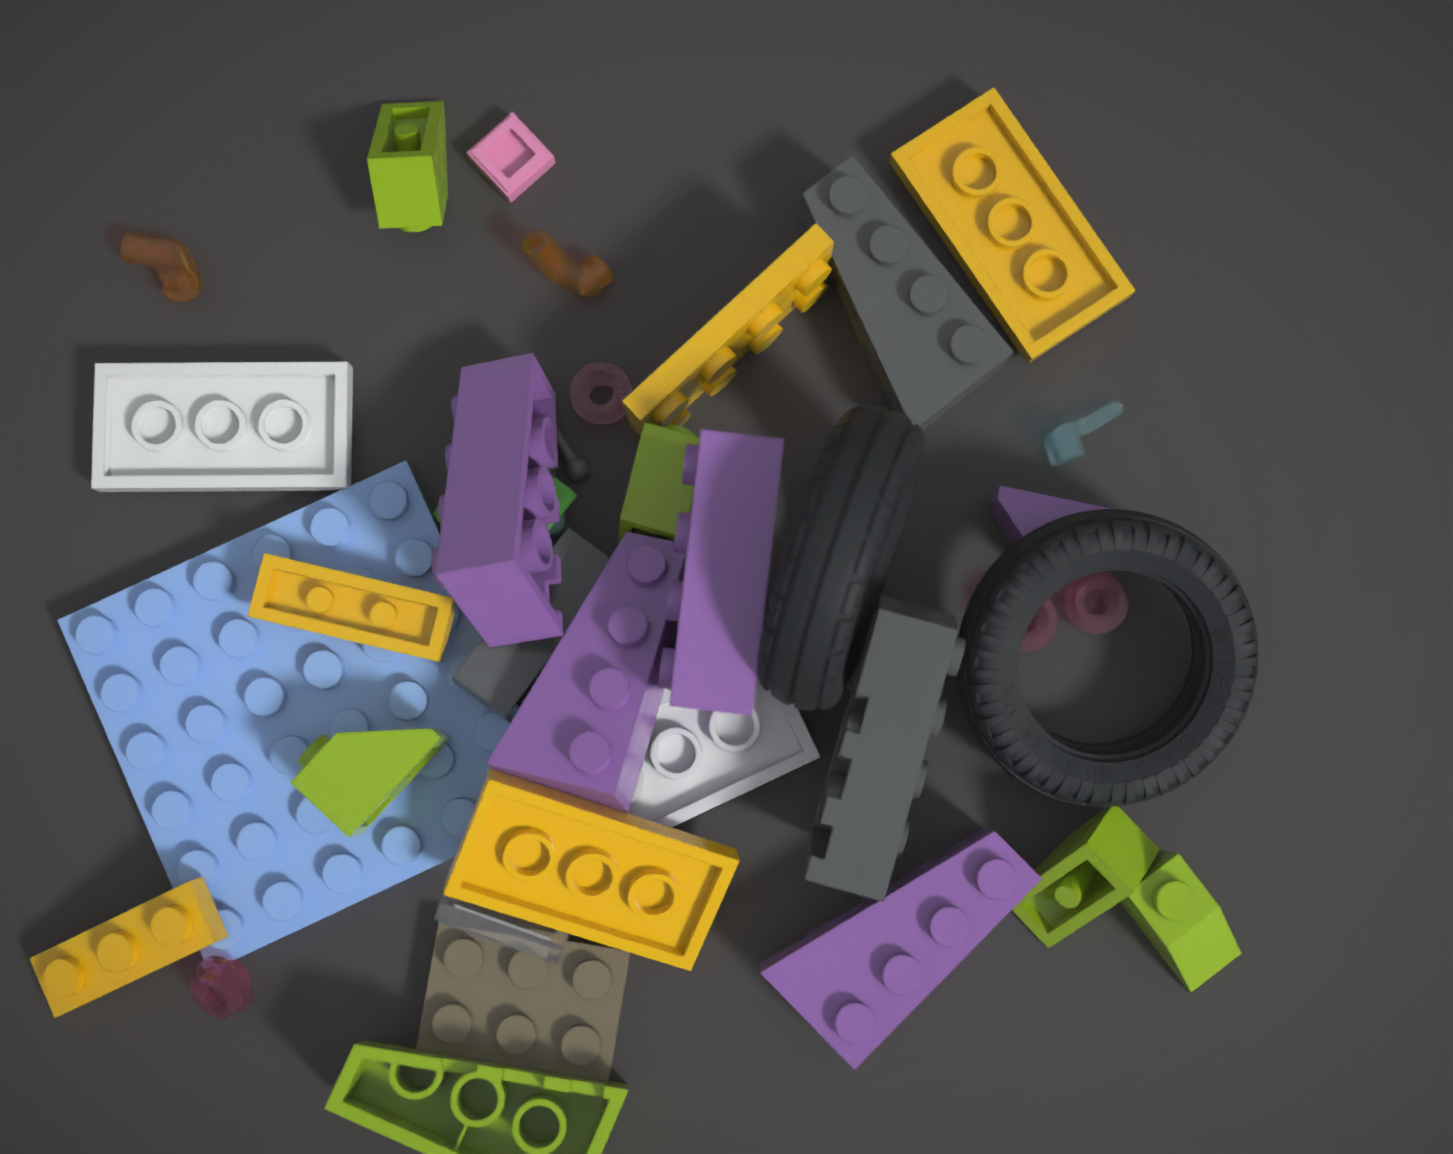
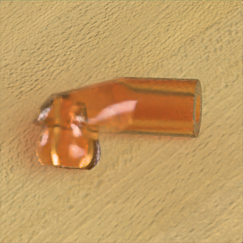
M537 229L531 232L523 242L522 249L549 281L579 296L595 298L602 294L600 289L613 280V272L598 255H589L578 266L545 229Z
M125 233L120 249L123 262L155 268L164 286L160 290L170 301L182 303L195 299L198 296L203 283L202 272L184 243L140 233Z

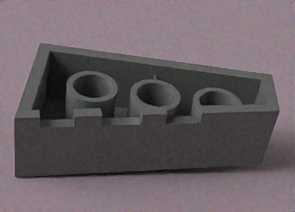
M853 155L802 193L799 217L806 232L817 223L834 241L830 262L832 271L828 275V279L840 298L847 314L846 319L856 340L859 339L873 369L872 374L882 396L886 397L891 410L903 413L911 419L913 425L918 424L923 431L1001 370L1013 354L1012 349Z
M879 595L810 829L805 880L884 902L896 858H901L910 827V821L907 820L912 798L918 799L924 786L928 761L923 760L928 739L929 736L933 738L938 737L944 720L947 700L941 699L940 695L946 674L954 677L957 675L964 654L966 639L957 636L958 627L955 615Z

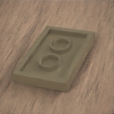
M442 917L439 919L416 1050L609 1082L631 953L596 942Z

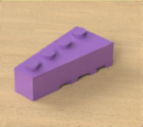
M533 352L461 367L458 395H454L451 402L454 419L452 443L448 444L445 449V462L448 470L445 494L440 496L438 502L441 530L439 546L433 550L431 557L434 578L440 587L446 588L489 648L563 636V615L560 610L553 609L550 604L549 585L562 583L561 558L557 554L553 555L552 541L548 530V524L560 522L559 499L556 495L553 478L548 470L558 467L556 393Z
M701 429L699 445L686 444L682 484L694 486L692 512L678 513L674 552L684 553L687 556L684 581L671 580L666 615V620L679 622L676 649L663 647L658 686L659 688L671 689L669 706L752 716L784 439Z
M631 532L624 534L486 764L491 769L629 813L665 690L658 687L663 647L676 649L679 622L666 620L671 580L684 581L687 554L674 552L675 542Z
M983 827L913 869V872L889 885L884 902L868 897L863 899L860 904L830 922L827 921L805 934L806 936L760 961L758 963L759 971L855 1070L1042 878L995 831Z

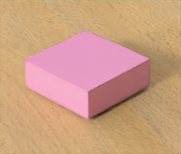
M513 112L466 152L469 160L510 203L556 163L554 155Z

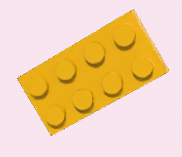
M994 87L891 153L889 158L890 165L1027 364L1128 299L1136 291Z
M817 223L622 401L630 427L639 436H641L645 422L658 426L669 424L682 426L691 415L686 409L703 392L712 397L721 391L736 375L737 370L733 365L750 349L755 355L760 354L780 335L783 328L778 323L793 309L797 308L803 313L824 295L829 287L824 281L832 271L830 262L834 241Z
M490 768L445 880L443 895L691 971L740 860L736 848Z

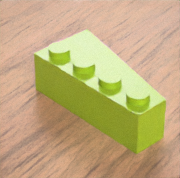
M364 1040L354 1044L324 1109L423 1154H602L629 1087L626 1083L604 1082Z

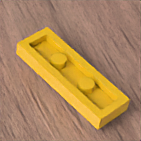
M264 553L247 616L442 663L457 603L452 597Z
M203 877L188 881L29 959L52 1014L56 1018L229 936Z

